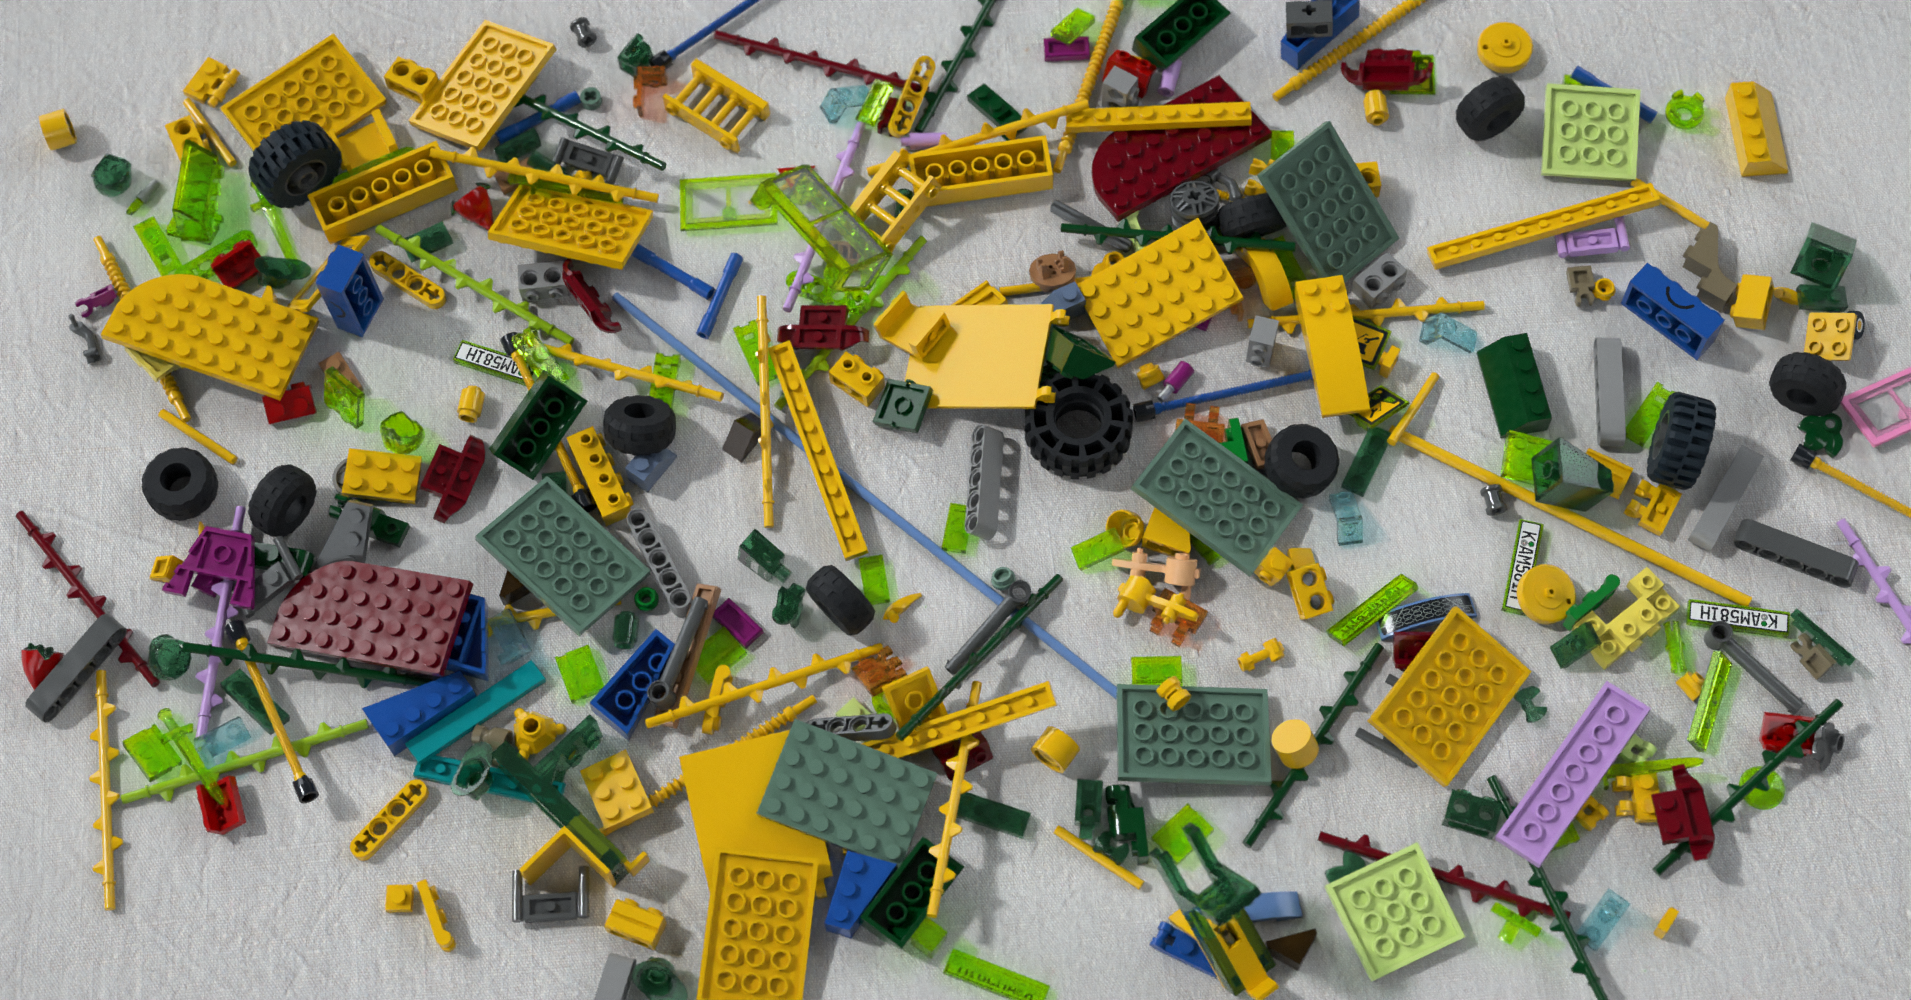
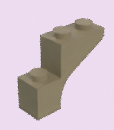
M1710 222L1706 229L1701 228L1694 239L1697 241L1694 246L1689 245L1683 255L1686 258L1683 268L1701 277L1696 287L1699 290L1697 297L1701 302L1721 313L1738 284L1728 279L1719 267L1718 227Z

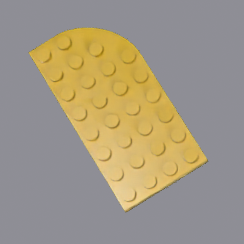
M172 274L146 281L133 288L121 298L101 332V337L107 341L281 401L320 322L319 318L199 276Z

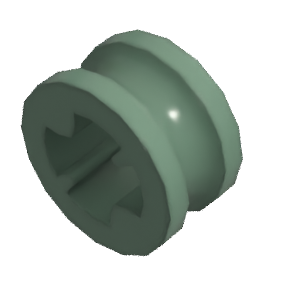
M588 87L581 92L580 98L585 109L596 110L601 106L602 98L598 89ZM595 96L594 101L592 99H590L589 101L587 100L588 97L593 98Z

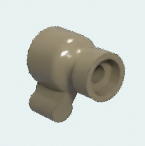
M477 724L472 732V744L479 746L485 744L487 746L486 762L499 767L503 766L505 755L509 752L512 745L513 732L500 727H493L491 730H488L486 726Z

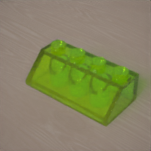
M185 140L172 212L181 241H210L211 232L215 231L214 214L218 213L217 196H221L220 179H224V166L220 165L216 154L191 140Z

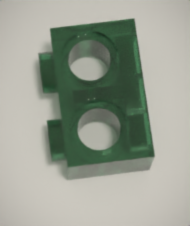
M1452 789L1442 825L1492 840L1503 804L1498 803L1492 797L1483 796L1481 798L1474 796L1465 789ZM1460 804L1464 806L1466 812L1460 813L1456 811L1454 805ZM1487 812L1491 819L1484 820L1480 817L1479 813Z

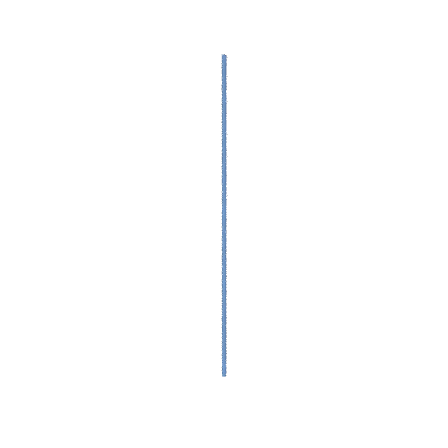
M617 292L613 295L612 300L761 417L760 404ZM770 413V418L774 424L773 428L805 452L800 436ZM837 466L842 482L982 594L996 605H999L1005 599ZM1016 608L1010 616L1013 617L1019 609ZM1029 617L1023 620L1022 625L1116 699L1115 685Z

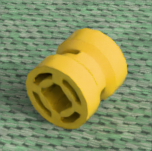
M1176 676L1165 680L1156 690L1161 698L1167 700V706L1173 712L1182 708L1192 697L1187 689H1183L1180 686L1181 682Z

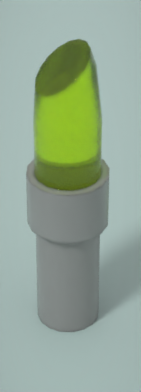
M153 179L143 191L139 192L136 199L127 209L126 214L133 215L143 204H146L150 196L161 184Z

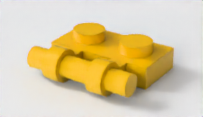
M208 57L183 89V93L185 96L201 104H204L210 98L207 104L215 108L218 103H222L226 98L225 94L229 88L235 86L240 72L233 68L227 74L229 71L227 65ZM221 82L222 84L219 86V88H218V89H215V88L218 86V84Z

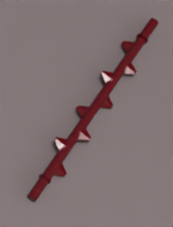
M718 30L714 32V39L732 43L734 46H743L746 56H750L757 50L783 57L786 64L796 60L822 67L825 77H830L835 72H841L863 78L865 85L879 82L901 89L904 88L907 79H899L897 72L884 75L861 69L858 59L855 58L849 63L843 64L820 58L817 51L805 54L782 48L776 37L767 43L741 37L739 34L733 35ZM911 82V89L914 92H921V85Z
M19 511L15 517L26 529L28 536L34 539L47 556L42 567L45 570L57 568L70 584L71 588L66 594L68 599L81 598L97 619L101 615L106 614L102 608L107 598L104 595L92 597L77 578L82 570L81 566H67L51 546L56 537L55 533L42 534L40 528L34 525L26 513ZM127 629L126 636L118 645L122 649V653L118 658L119 663L132 662L136 671L142 674L152 688L157 687L160 684V680L148 667L147 661H144L128 642L133 631Z
M1320 831L1317 840L1342 848V851L1345 849L1376 859V861L1391 855V853L1372 848L1369 836L1365 834L1354 842L1348 840L1347 837L1344 839ZM1461 865L1455 866L1450 872L1430 866L1437 880L1470 890L1472 902L1478 903L1487 895L1517 905L1519 916L1525 918L1532 910L1539 912L1540 915L1545 914L1556 918L1550 905L1546 904V902L1542 903L1511 893L1509 882L1503 880L1497 887H1492L1465 878ZM1564 910L1568 919H1570L1571 912Z

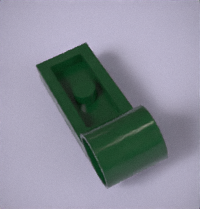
M985 83L967 95L968 102L997 127L1021 120L1022 116ZM1027 128L1017 130L1016 137ZM1001 135L1005 141L1010 140L1005 135Z
M255 542V569L268 570L278 561H284L276 545ZM288 547L303 574V577L299 579L302 580L309 574L315 555L303 549Z

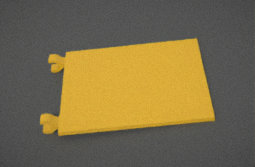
M1053 304L920 306L921 309L931 314L937 309L944 311L951 325L922 360L911 354L909 356L904 382L910 379L916 384L930 386L934 390L927 408L1036 409L1037 401L1055 403L1056 393L1052 392V387L1043 386L1040 389L1039 387L1051 324L1068 326L1070 317L1065 316L1066 310L1058 309L1053 312Z
M790 730L679 756L709 893L716 847L819 859L815 891L817 899L828 897L824 879L833 877L825 841L757 815L758 808Z

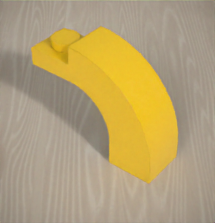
M1243 247L1236 249V254L1250 266L1256 277L1263 304L1274 311L1294 303L1285 271L1274 250Z

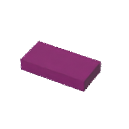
M1089 36L1044 38L1045 62L1090 60Z
M730 598L722 603L714 612L713 618L745 649L764 633L763 629Z

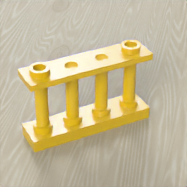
M696 58L691 63L693 79L675 99L666 93L663 95L665 110L670 115H677L717 140L723 148L731 149L738 153L740 151L738 135L754 117H759L765 121L770 116L769 103ZM704 83L711 87V90L693 110L683 104L700 84ZM722 94L729 99L711 121L701 116L718 95ZM736 106L745 108L747 112L730 132L719 127Z
M895 150L837 222L851 237L858 231L874 242L875 246L872 249L884 260L894 251L900 239L942 188L933 176L930 175L924 181L906 168L909 166V163ZM899 177H903L919 188L911 200L892 187ZM885 195H888L905 207L897 218L878 206ZM871 213L890 225L882 236L863 224Z

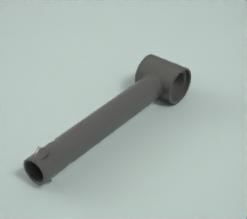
M1017 580L1010 585L1005 599L959 649L958 653L950 661L947 659L944 667L954 676L968 662L971 653L976 654L1016 607L1027 603L1031 595V588L1027 582ZM1022 588L1026 596L1022 599H1017L1014 597L1012 590Z
M695 596L690 602L691 607L661 679L652 682L647 689L649 699L660 710H668L676 702V695L672 689L699 627L701 618L705 610H708V601L704 598ZM666 692L663 698L657 699L660 693Z
M1714 622L1704 635L1706 646L1713 650H1724L1788 709L1787 712L1795 715L1805 705L1802 698L1799 699L1794 693L1789 691L1783 683L1732 638L1733 630L1727 622ZM1713 632H1719L1723 639L1716 638Z

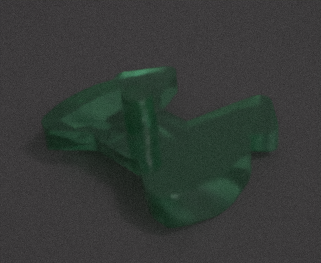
M1534 686L1524 688L1514 695V699L1521 704L1522 710L1526 713L1527 723H1534L1542 719L1547 712V707L1534 706L1532 699L1540 692V689Z
M1110 831L1102 832L1096 838L1092 850L1103 853L1108 858H1112L1116 865H1121L1129 854L1128 844L1124 843L1115 848L1110 845L1112 838Z

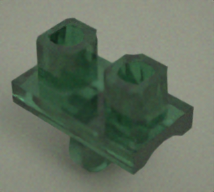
M793 583L788 589L782 586L778 590L776 607L772 611V619L775 623L779 625L790 623L792 628H797L800 622L801 611L803 610L802 602L806 591L803 587Z

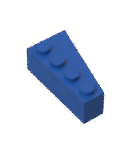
M1332 0L1333 36L1286 38L1285 34L1281 40V59L1297 70L1301 68L1360 16V0Z
M657 629L651 633L590 701L591 711L627 741L632 737L650 702L647 689L652 682L661 679L675 645Z
M457 671L364 707L362 710L392 754L396 756L407 748L405 743L477 695L461 671Z

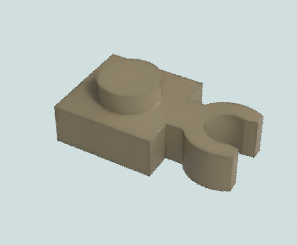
M1591 265L1568 267L1566 275L1570 293L1577 292L1575 305L1580 307L1582 303L1581 298H1586L1589 306H1592L1595 297L1591 291L1594 290L1595 283Z
M1806 633L1798 637L1802 641L1803 646L1797 641L1790 644L1794 652L1803 656L1799 662L1816 680L1821 678L1837 663L1820 643L1813 646L1810 636Z

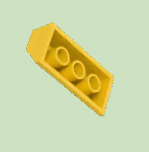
M1754 81L1731 83L1725 96V102L1741 177L1787 174L1788 166L1772 92Z

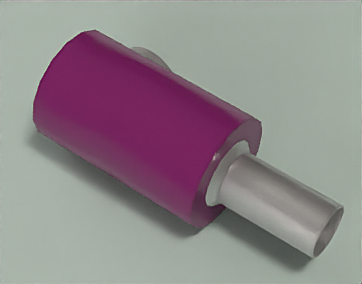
M1180 361L1163 382L1165 388L1157 396V399L1164 402L1171 393L1177 394L1184 384L1191 379L1194 373L1193 367L1185 361Z

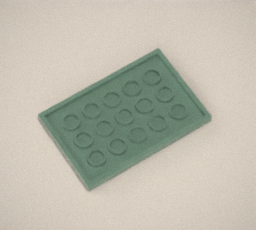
M1325 121L1257 175L1319 278L1343 275L1345 283L1399 239L1392 224L1330 121Z
M1187 419L1183 420L1131 487L1132 491L1249 577L1303 506L1302 503L1279 490L1273 482Z
M548 476L475 536V540L579 637L643 582L651 572L650 569Z
M1117 684L1118 781L1271 785L1268 689L1181 686L1183 689H1187L1192 697L1182 708L1173 712L1167 706V700L1161 698L1156 692L1160 685Z
M794 719L758 808L757 815L849 851L895 863L898 869L906 857L937 773Z

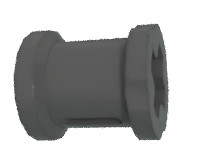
M577 18L570 24V30L576 34L579 46L586 48L596 42L597 36L591 31L587 18Z
M1499 484L1489 485L1480 490V494L1484 497L1487 506L1485 509L1486 514L1489 516L1502 514L1507 511V506L1503 502L1501 495L1502 486Z

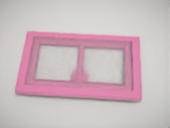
M1911 367L1844 396L1840 403L1873 448L1911 431Z

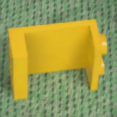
M379 109L371 112L374 119L373 123L337 138L333 129L328 130L332 140L341 151L342 171L347 169L350 177L401 155L397 143Z
M903 290L892 300L888 308L878 316L873 324L881 339L921 360L951 327L944 311L937 309L931 314L910 302L907 293Z

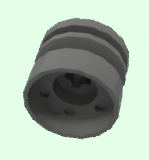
M1190 181L1177 186L1170 196L1173 231L1199 218L1206 231L1210 226H1214L1217 233H1219L1220 228L1217 215L1220 204L1217 189L1203 181Z

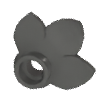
M1831 722L1824 724L1822 736L1815 740L1812 747L1813 759L1820 760V771H1824L1829 766L1833 753H1840L1844 745V734L1839 733V730L1835 729L1834 723Z

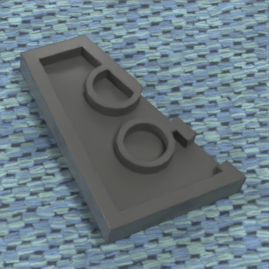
M354 500L346 502L314 567L321 568L340 561L365 563L374 505Z

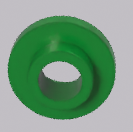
M644 587L636 592L634 602L639 610L647 612L657 607L659 596L654 589ZM649 597L651 598V601L649 603H643V599Z

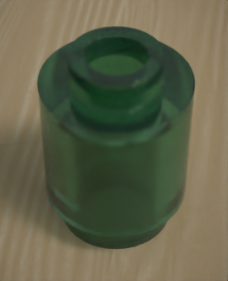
M621 611L620 614L615 615L612 636L615 647L619 649L634 648V644L637 642L639 618L635 616V613Z

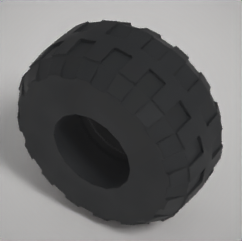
M1498 76L1490 78L1472 89L1459 103L1456 110L1457 124L1469 139L1476 141L1491 139L1505 131L1506 128L1519 118L1525 108V95L1517 84L1508 77Z
M1268 193L1252 195L1227 203L1219 209L1217 215L1221 234L1225 237L1249 238L1253 232H1259L1260 236H1264L1287 226Z
M1793 352L1780 358L1769 380L1773 397L1782 406L1805 416H1826L1836 411L1847 388L1844 374L1841 373L1838 367L1821 356L1807 352Z
M641 395L626 396L615 400L605 410L603 417L604 438L613 449L624 454L645 456L659 453L666 449L675 439L676 416L673 409L659 398Z
M1293 424L1282 429L1271 440L1264 456V467L1269 480L1279 490L1294 498L1303 499L1320 494L1331 484L1338 472L1339 456L1336 445L1328 434L1318 427L1308 424ZM1292 452H1299L1305 455L1311 463L1312 470L1298 467L1292 459Z
M186 447L172 448L158 454L149 462L142 476V491L148 504L157 514L169 520L185 521L195 518L206 511L217 496L218 480L212 464L200 452ZM191 477L186 487L179 491H170L171 485L177 479Z
M291 464L277 466L272 471H269L258 483L249 501L248 515L252 525L271 537H285L294 532L303 523L314 505L317 493L314 479L302 469Z
M823 566L807 581L806 591L811 599L847 635H858L873 621L875 609L853 582L835 566Z

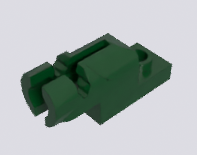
M336 494L334 497L338 501V507L330 505L328 510L329 516L338 520L346 502L353 500L341 494ZM373 507L369 537L400 548L410 528L409 523L387 516L384 510Z
M1124 784L1107 786L1105 794L1106 803L1110 805L1107 808L1110 834L1115 841L1135 840L1131 841L1132 857L1137 856L1138 865L1148 864L1149 851L1144 808H1135L1130 793V786Z

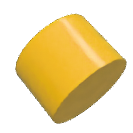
M64 108L39 116L44 138L51 151L77 143L74 127Z
M1299 719L1287 720L1281 723L1272 734V745L1285 766L1299 769L1308 766L1316 759L1319 745L1306 722Z
M1047 726L1031 748V752L1041 763L1058 773H1064L1080 751L1079 746L1070 736L1053 726Z

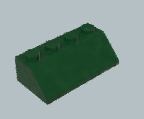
M1178 0L1135 36L1132 51L1151 64L1167 69L1225 20L1231 12L1218 0Z
M1054 325L1050 326L1044 360L1049 365H1052L1053 369L1059 371L1061 375L1072 380L1074 377L1085 379L1115 365L1116 362L1086 339Z
M1522 333L1505 336L1477 351L1476 355L1500 438L1548 430L1552 415L1528 334Z
M543 370L489 450L494 456L534 480L588 401L565 383Z
M924 836L860 917V924L879 939L899 949H903L927 917L931 896L930 888L933 886L938 859L929 853V848L935 846V844ZM949 856L947 868L956 874V879L964 869V866ZM955 879L943 884L944 893L941 895V898Z

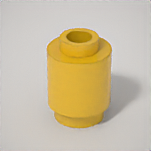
M1380 90L1367 92L1363 100L1366 121L1376 126L1381 125L1389 118L1386 96Z
M470 385L462 389L457 408L460 420L474 423L481 416L485 393L481 391V388Z

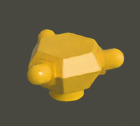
M517 708L514 711L516 723L513 725L515 746L519 750L518 760L525 762L530 754L539 753L554 742L557 735L565 734L566 726L564 724H556L553 718L535 711L529 712L523 708Z

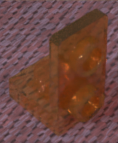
M665 66L638 67L637 76L633 77L634 90H637V95H633V108L638 110L639 117H644L645 87L657 88L667 86L668 78Z
M1251 266L1229 271L1238 288L1248 289L1256 285L1257 280ZM1239 302L1230 307L1232 315L1236 314L1237 321L1241 322L1243 321L1244 309L1242 302Z

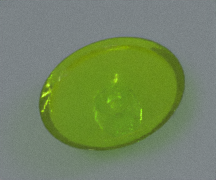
M1754 766L1747 769L1740 777L1739 786H1742L1763 766ZM1773 771L1767 776L1770 789L1765 792L1754 788L1744 798V801L1750 806L1761 810H1768L1778 806L1785 795V785L1782 778L1776 771Z

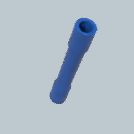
M1578 65L1570 78L1584 86L1613 88ZM1640 102L1639 118L1651 124L1658 112Z
M573 91L561 97L555 103L549 105V107L565 112L580 104L581 100L577 92ZM538 111L496 132L495 136L499 143L503 145L546 120L541 119L542 113Z
M637 244L631 256L658 269L707 300L712 297L715 288L682 271L640 244Z
M737 253L730 254L707 312L704 314L696 334L701 338L709 339L732 281L742 264L743 257Z

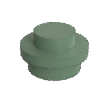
M1007 567L997 568L991 578L992 585L997 590L1009 589L1010 585L1016 581L1014 572Z

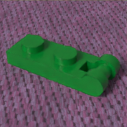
M1614 574L1608 575L1596 592L1591 590L1583 597V603L1579 606L1576 603L1566 611L1567 618L1562 625L1570 632L1578 621L1592 610H1597L1609 600L1620 585L1619 577Z

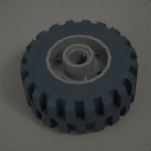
M304 120L302 122L294 121L290 125L285 124L281 126L277 131H272L269 137L264 138L260 142V146L256 147L253 151V157H250L248 171L251 181L271 205L289 209L294 208V206L305 205V202L310 201L307 196L308 194L325 188L334 182L333 179L338 176L339 168H341L342 155L338 146L319 124Z
M1682 392L1672 393L1668 397L1656 423L1649 448L1647 476L1652 482L1681 490L1690 489L1695 485L1705 465L1716 424V406L1711 400Z

